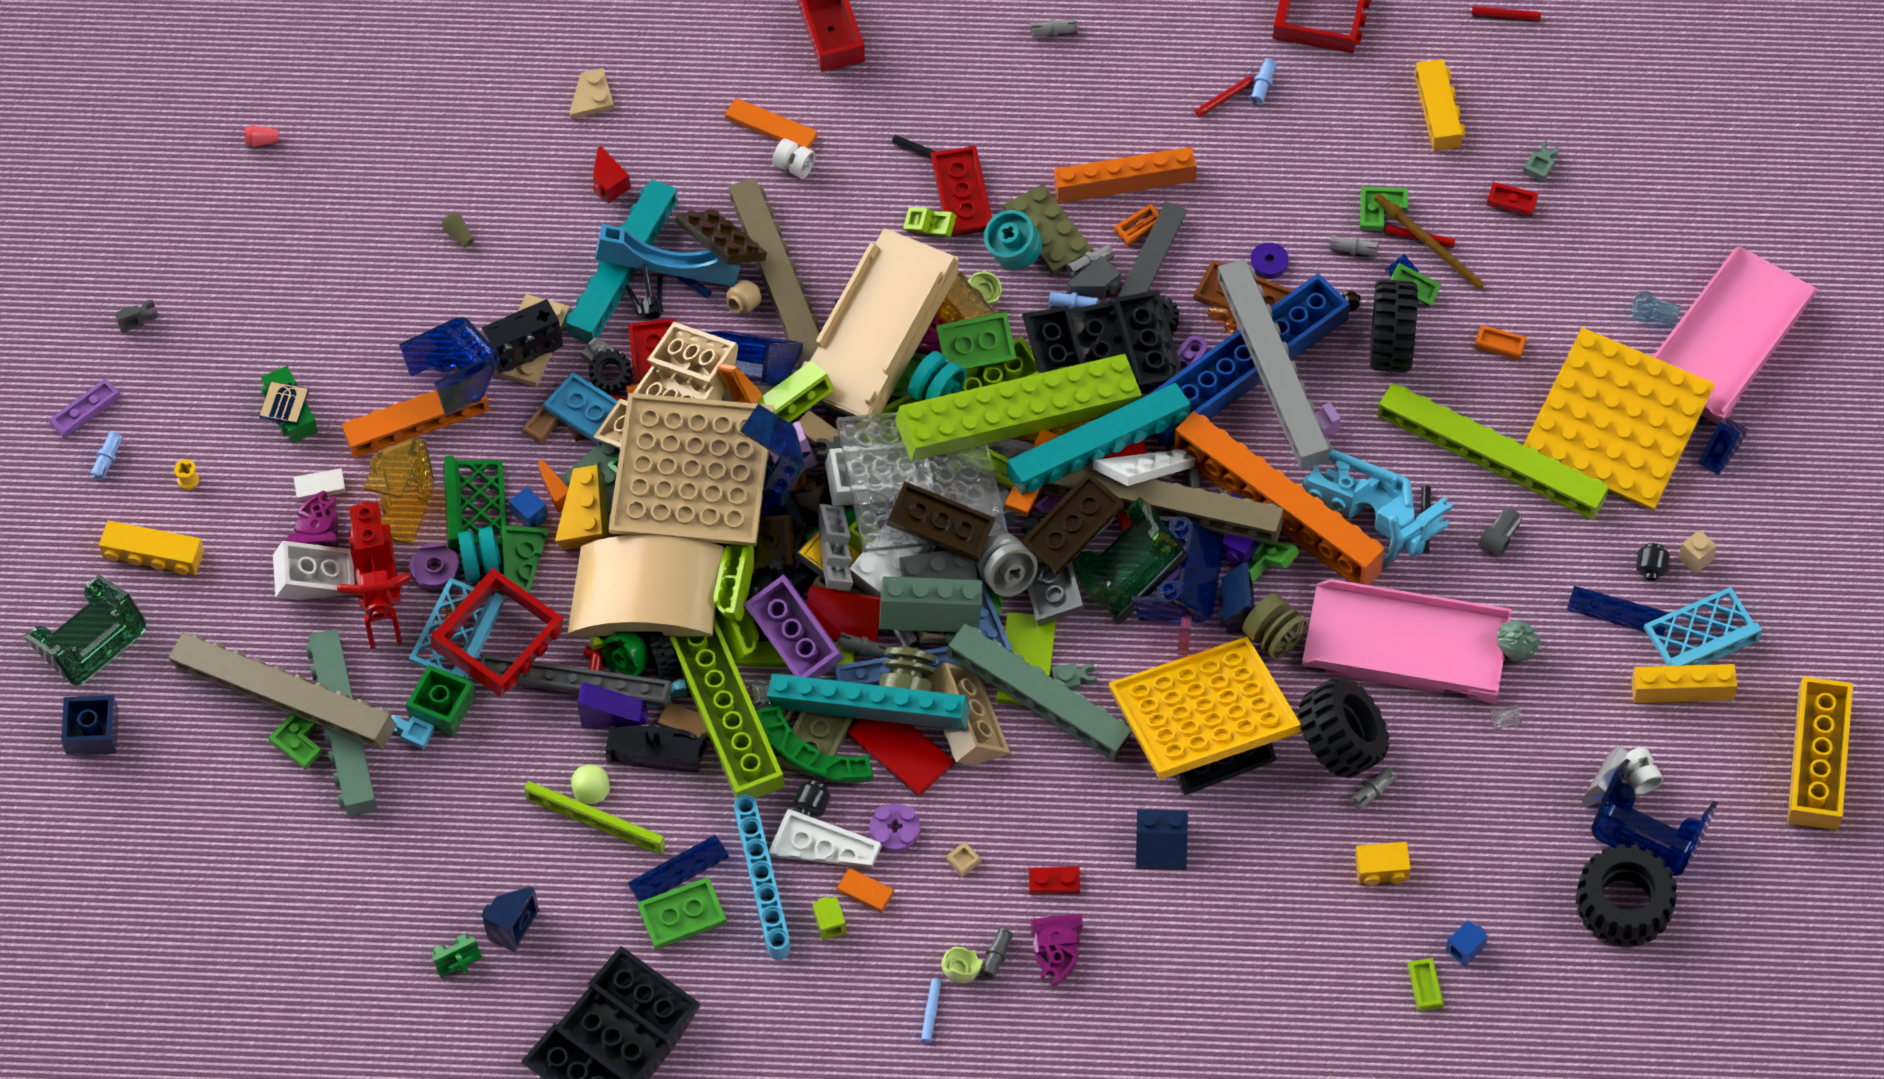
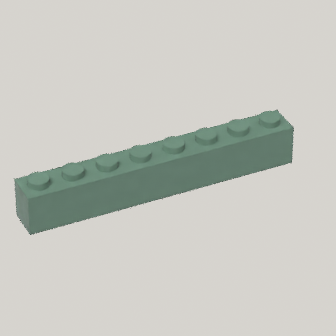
M964 624L948 645L947 657L1113 762L1129 741L1132 730L1124 720L1114 718L1108 714L1105 708L1099 705L1095 706L1087 701L1083 694L1071 691L1062 681L1052 679L1046 675L1040 667L1032 666L1025 662L1019 654L1009 652L997 640H990L984 636L978 628Z
M338 629L308 635L310 644L306 645L309 660L313 659L315 664L310 666L313 681L318 680V683L325 685L329 691L334 693L341 691L354 700ZM330 729L324 730L326 743L332 744L333 749L328 751L331 766L336 765L337 772L333 773L336 788L341 787L342 794L337 795L340 809H346L348 817L378 811L363 742Z

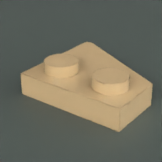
M604 69L581 73L570 108L571 120L614 110Z

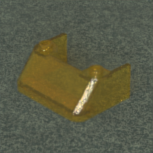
M418 437L410 438L380 450L376 455H373L370 461V472L364 485V490L381 494L379 499V507H382L383 512L381 521L382 524L390 525L392 541L413 545L434 488V476L426 440Z

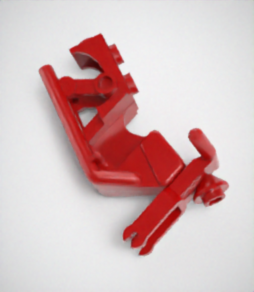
M360 502L349 507L352 530L349 531V544L356 585L339 584L337 591L342 594H354L359 599L360 608L366 610L364 620L371 650L376 649L371 626L373 621L392 619L397 645H401L403 643L397 612L391 606L400 603L402 584L409 582L411 576L409 573L397 576L390 525L382 524L378 502Z

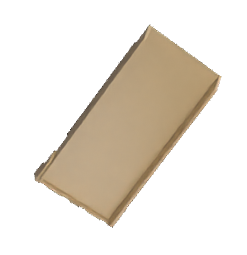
M886 228L883 229L875 244L870 242L816 340L818 348L810 361L827 373L834 388V391L817 403L824 404L833 410L845 413L874 427L957 276L958 257ZM804 361L802 367L809 362Z

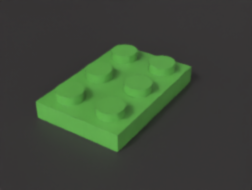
M1007 312L936 325L941 354L949 359V363L956 362L965 369L1016 360Z
M709 877L637 903L638 910L655 950L727 924L726 917Z

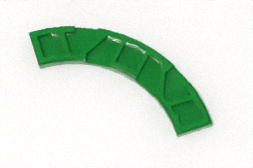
M780 705L755 710L772 748L798 770L832 782L864 783L874 781L869 755L859 757L836 755L834 757L821 753L820 750L804 741L802 742L793 733V730L783 716Z

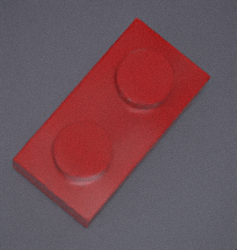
M1493 182L1486 206L1532 217L1539 193Z
M1080 866L1029 867V895L1080 894Z

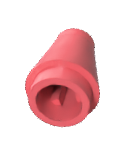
M256 125L245 127V146L253 148L278 143V129Z

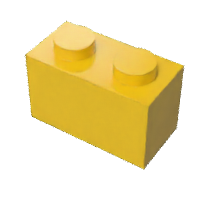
M1407 842L1356 846L1355 864L1358 884L1374 886L1382 882L1399 884L1409 880L1411 867Z

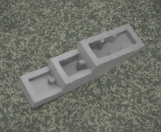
M820 504L819 535L826 587L850 591L853 585L849 569L852 558L848 546L851 536L844 508L842 506Z

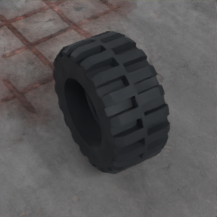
M1381 279L1376 282L1370 343V368L1374 371L1407 373L1412 369L1418 303V285L1413 281Z
M1335 677L1304 695L1298 711L1301 724L1300 729L1303 730L1304 740L1308 742L1312 754L1316 755L1318 762L1321 765L1324 764L1329 772L1335 773L1339 777L1352 778L1384 760L1389 748V733L1385 728L1387 725L1385 719H1382L1379 707H1376L1374 699L1366 693L1362 686H1358L1357 682L1349 680V678Z
M1625 844L1616 845V849L1612 850L1611 847L1602 849L1601 855L1599 853L1594 854L1590 862L1586 863L1583 867L1576 893L1577 912L1580 918H1584V926L1587 929L1592 928L1594 930L1593 935L1598 939L1604 937L1606 938V943L1612 945L1614 942H1619L1621 947H1628L1629 943L1639 946L1644 944L1645 939L1648 942L1656 939L1657 934L1663 933L1666 929L1668 922L1671 920L1677 899L1676 880L1672 879L1673 872L1670 867L1665 868V861L1659 856L1655 858L1653 856L1654 852L1648 849L1645 851L1639 850V846L1632 845L1631 848H1625ZM1615 881L1633 882L1645 890L1649 896L1650 903L1638 910H1623L1612 905L1605 898L1602 889Z

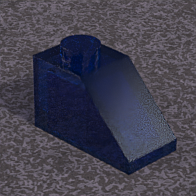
M1729 418L1719 421L1698 464L1720 475L1737 452L1748 429Z

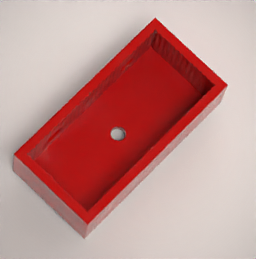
M797 0L821 72L865 62L864 43L849 0Z

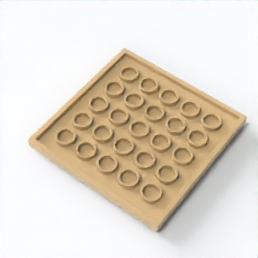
M628 393L608 529L609 533L663 535L713 543L756 546L775 411L774 405Z

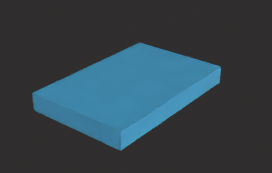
M572 372L543 404V409L600 445L602 442L595 440L593 436L618 400Z

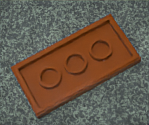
M1212 260L1193 296V300L1232 314L1218 282V266L1224 264ZM1256 276L1255 282L1257 286L1261 285L1263 289V300L1270 307L1294 291Z

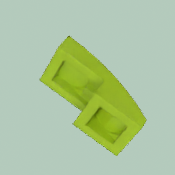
M909 207L903 229L919 234L951 237L957 215L952 212L932 211L924 207Z

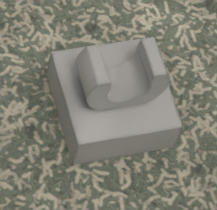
M594 337L581 352L582 358L590 363L593 361L594 355H599V351L602 350L604 353L607 352L606 349H611V351H614V349L600 338Z

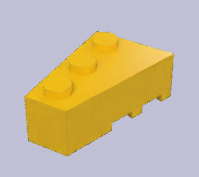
M597 465L573 469L555 542L562 550L581 548V546L593 542L594 538H610L605 474Z

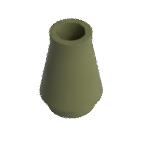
M452 213L442 221L443 231L460 243L463 248L473 243L474 238L470 234L461 215Z

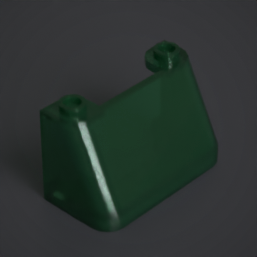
M1140 496L1127 510V516L1133 524L1102 554L1098 555L1093 551L1087 550L1081 552L1072 560L1074 571L1088 596L1115 616L1181 549L1184 550L1181 543L1152 507Z
M100 574L93 578L84 589V595L89 604L55 632L51 633L47 627L39 625L24 635L28 644L73 685H81L139 638L146 629V621L129 593Z

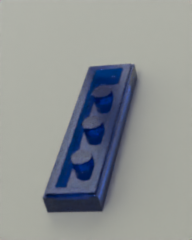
M1577 586L1573 588L1567 607L1568 611L1645 633L1644 624L1670 613ZM1658 626L1653 628L1656 635L1664 636L1665 627Z
M715 834L628 882V887L638 902L644 901L673 889L729 858L728 852Z

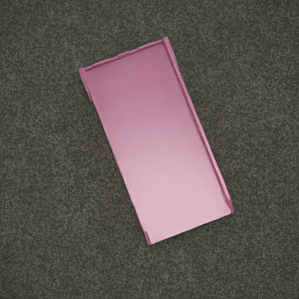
M1741 246L1736 247L1652 357L1714 382L1715 388L1701 416L1723 427L1730 417L1732 410L1741 399L1740 395L1755 378L1819 289Z
M1334 579L1317 583L1302 665L1325 669V674L1381 684L1441 694L1445 690L1462 692V694H1467V698L1480 699L1485 703L1496 704L1504 654L1497 645V632L1502 624L1510 621L1512 609Z

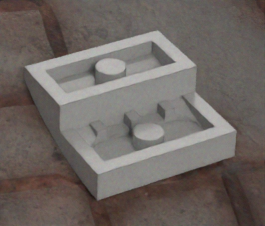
M1619 746L1608 754L1583 798V805L1588 807L1601 801L1628 753L1624 748Z

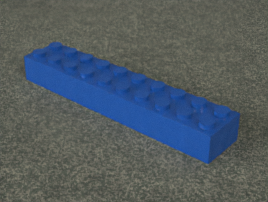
M1319 273L1271 306L1273 323L1277 322L1279 325L1280 339L1282 342L1285 341L1288 346L1290 361L1349 319L1350 303ZM1238 330L1150 394L1176 382L1191 403L1189 415L1195 411L1199 415H1204L1211 419L1261 383L1262 380L1242 334ZM1176 423L1167 427L1163 432L1152 435L1168 450L1174 445L1175 429L1180 424Z

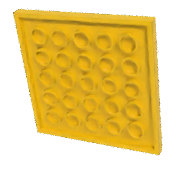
M1582 327L1533 424L1524 446L1534 448L1540 454L1549 458H1555L1567 467L1578 469L1592 479L1601 480L1605 485L1609 486L1608 492L1655 511L1715 388V383Z
M1248 636L1108 683L1112 696L1159 780L1302 732L1299 720Z

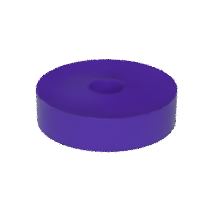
M1262 243L1252 251L1250 266L1253 267L1255 274L1261 278H1278L1288 268L1287 251L1276 243Z

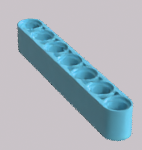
M741 795L734 802L735 817L767 952L771 958L782 960L790 953V942L755 798L750 795ZM744 808L751 809L749 812H741ZM750 830L757 831L755 834H746ZM755 852L762 853L758 857L752 856V854ZM761 874L767 875V877L764 879L756 878L758 875ZM765 897H772V898H773V899L770 900V901H763V900H762V899L765 898ZM771 919L778 920L775 924L767 923ZM775 942L784 943L780 947L773 946Z

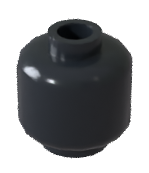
M1645 544L1637 553V572L1644 575L1645 580H1659V577L1668 573L1669 552L1661 544Z
M813 780L801 784L794 799V806L799 810V813L812 818L813 816H822L830 800L827 786Z

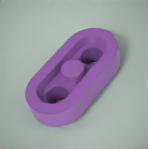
M1200 336L1188 337L1177 350L1180 365L1186 368L1206 354L1207 342Z

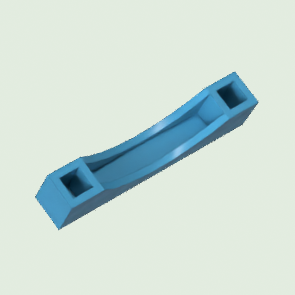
M606 224L601 225L595 260L638 269H643V264H646L648 271L731 287L736 284L740 263L726 264L710 250L689 253L662 250L642 242L626 228Z

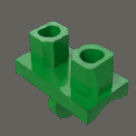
M462 934L456 937L454 941L456 945L448 949L445 945L433 948L432 959L440 978L459 969L463 975L469 973L466 966L482 959L474 936L469 938L466 934Z

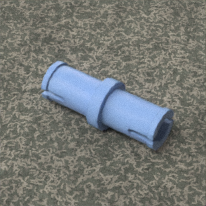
M1264 59L1259 74L1255 76V85L1249 100L1256 105L1264 103L1267 90L1272 86V76L1277 67V63L1272 59Z
M1051 291L1049 296V306H1069V309L1098 304L1097 297L1079 296L1075 292L1066 294Z
M115 432L108 433L102 449H99L97 452L98 458L90 472L93 478L100 481L105 479L111 463H114L116 460L115 454L123 440L120 434Z

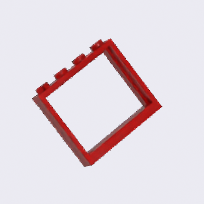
M1280 0L1273 26V39L1353 54L1356 45L1361 44L1362 32L1359 30L1360 27H1365L1367 14L1364 13V9H1369L1371 0L1358 1L1350 35L1286 24L1292 0Z
M492 568L431 635L430 647L496 695L502 697L506 691L514 689L518 682L517 679L521 674L526 675L533 666L532 662L537 656L541 658L545 654L548 644L552 640L556 641L559 638V634L564 630L562 628L563 617ZM496 588L548 624L501 677L450 641L454 634Z

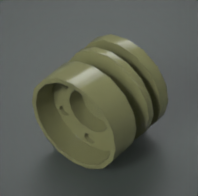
M1271 593L1262 599L1252 609L1242 627L1244 634L1255 643H1261V648L1268 652L1274 660L1282 658L1297 645L1305 634L1309 623L1296 609L1289 610L1290 605L1277 593Z
M890 647L885 649L884 656L892 660H884L882 665L893 670V672L882 673L879 686L931 691L932 682L922 678V675L934 674L935 669L927 665H934L936 663L937 657L935 655L911 647Z

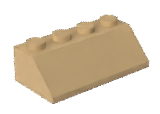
M944 662L934 671V674L928 675L925 678L932 682L931 692L966 695L971 707L966 731L943 728L956 763L976 765L1010 753L981 677L963 666Z

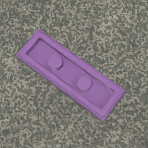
M105 378L50 418L49 423L65 439L120 399L121 394Z

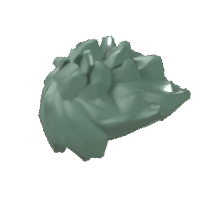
M1520 620L1506 622L1498 628L1497 645L1503 654L1509 657L1508 660L1521 662L1535 657L1534 654L1540 649L1538 645L1541 641V638L1537 637V634L1534 633L1536 628Z

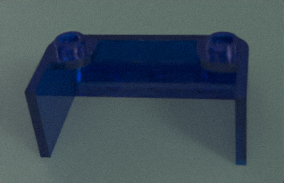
M465 317L451 319L399 344L411 377L431 367L442 373H448L456 367L459 369L434 382L445 415L471 403L479 402L487 391L499 361L496 348Z
M702 331L735 342L738 345L735 366L744 375L762 377L761 383H767V385L777 386L791 375L803 351V342L736 331Z
M758 403L739 432L779 456L774 467L767 463L761 508L762 516H775L781 511L805 470V462L798 434L793 424Z
M1147 516L1146 521L1154 541L1185 542L1184 551L1189 556L1181 563L1179 579L1167 580L1161 583L1157 589L1156 597L1132 596L1131 601L1139 620L1198 623L1207 621L1213 614L1224 553L1222 538L1186 517Z
M1625 759L1614 772L1592 824V834L1598 841L1616 849V845L1625 844V848H1631L1632 845L1639 846V850L1645 851L1648 849L1654 852L1653 856L1655 858L1659 856L1665 861L1664 867H1670L1673 876H1678L1685 871L1703 839L1718 802L1713 801L1701 820L1694 817L1686 818L1680 824L1678 830L1633 809L1636 801L1635 791L1630 786L1622 783L1630 760Z

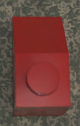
M602 146L598 147L593 171V189L598 197H603L610 203L631 189L630 177Z

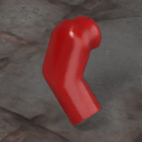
M586 646L583 656L586 659H591L589 669L601 671L603 657L600 649L593 650L591 646Z

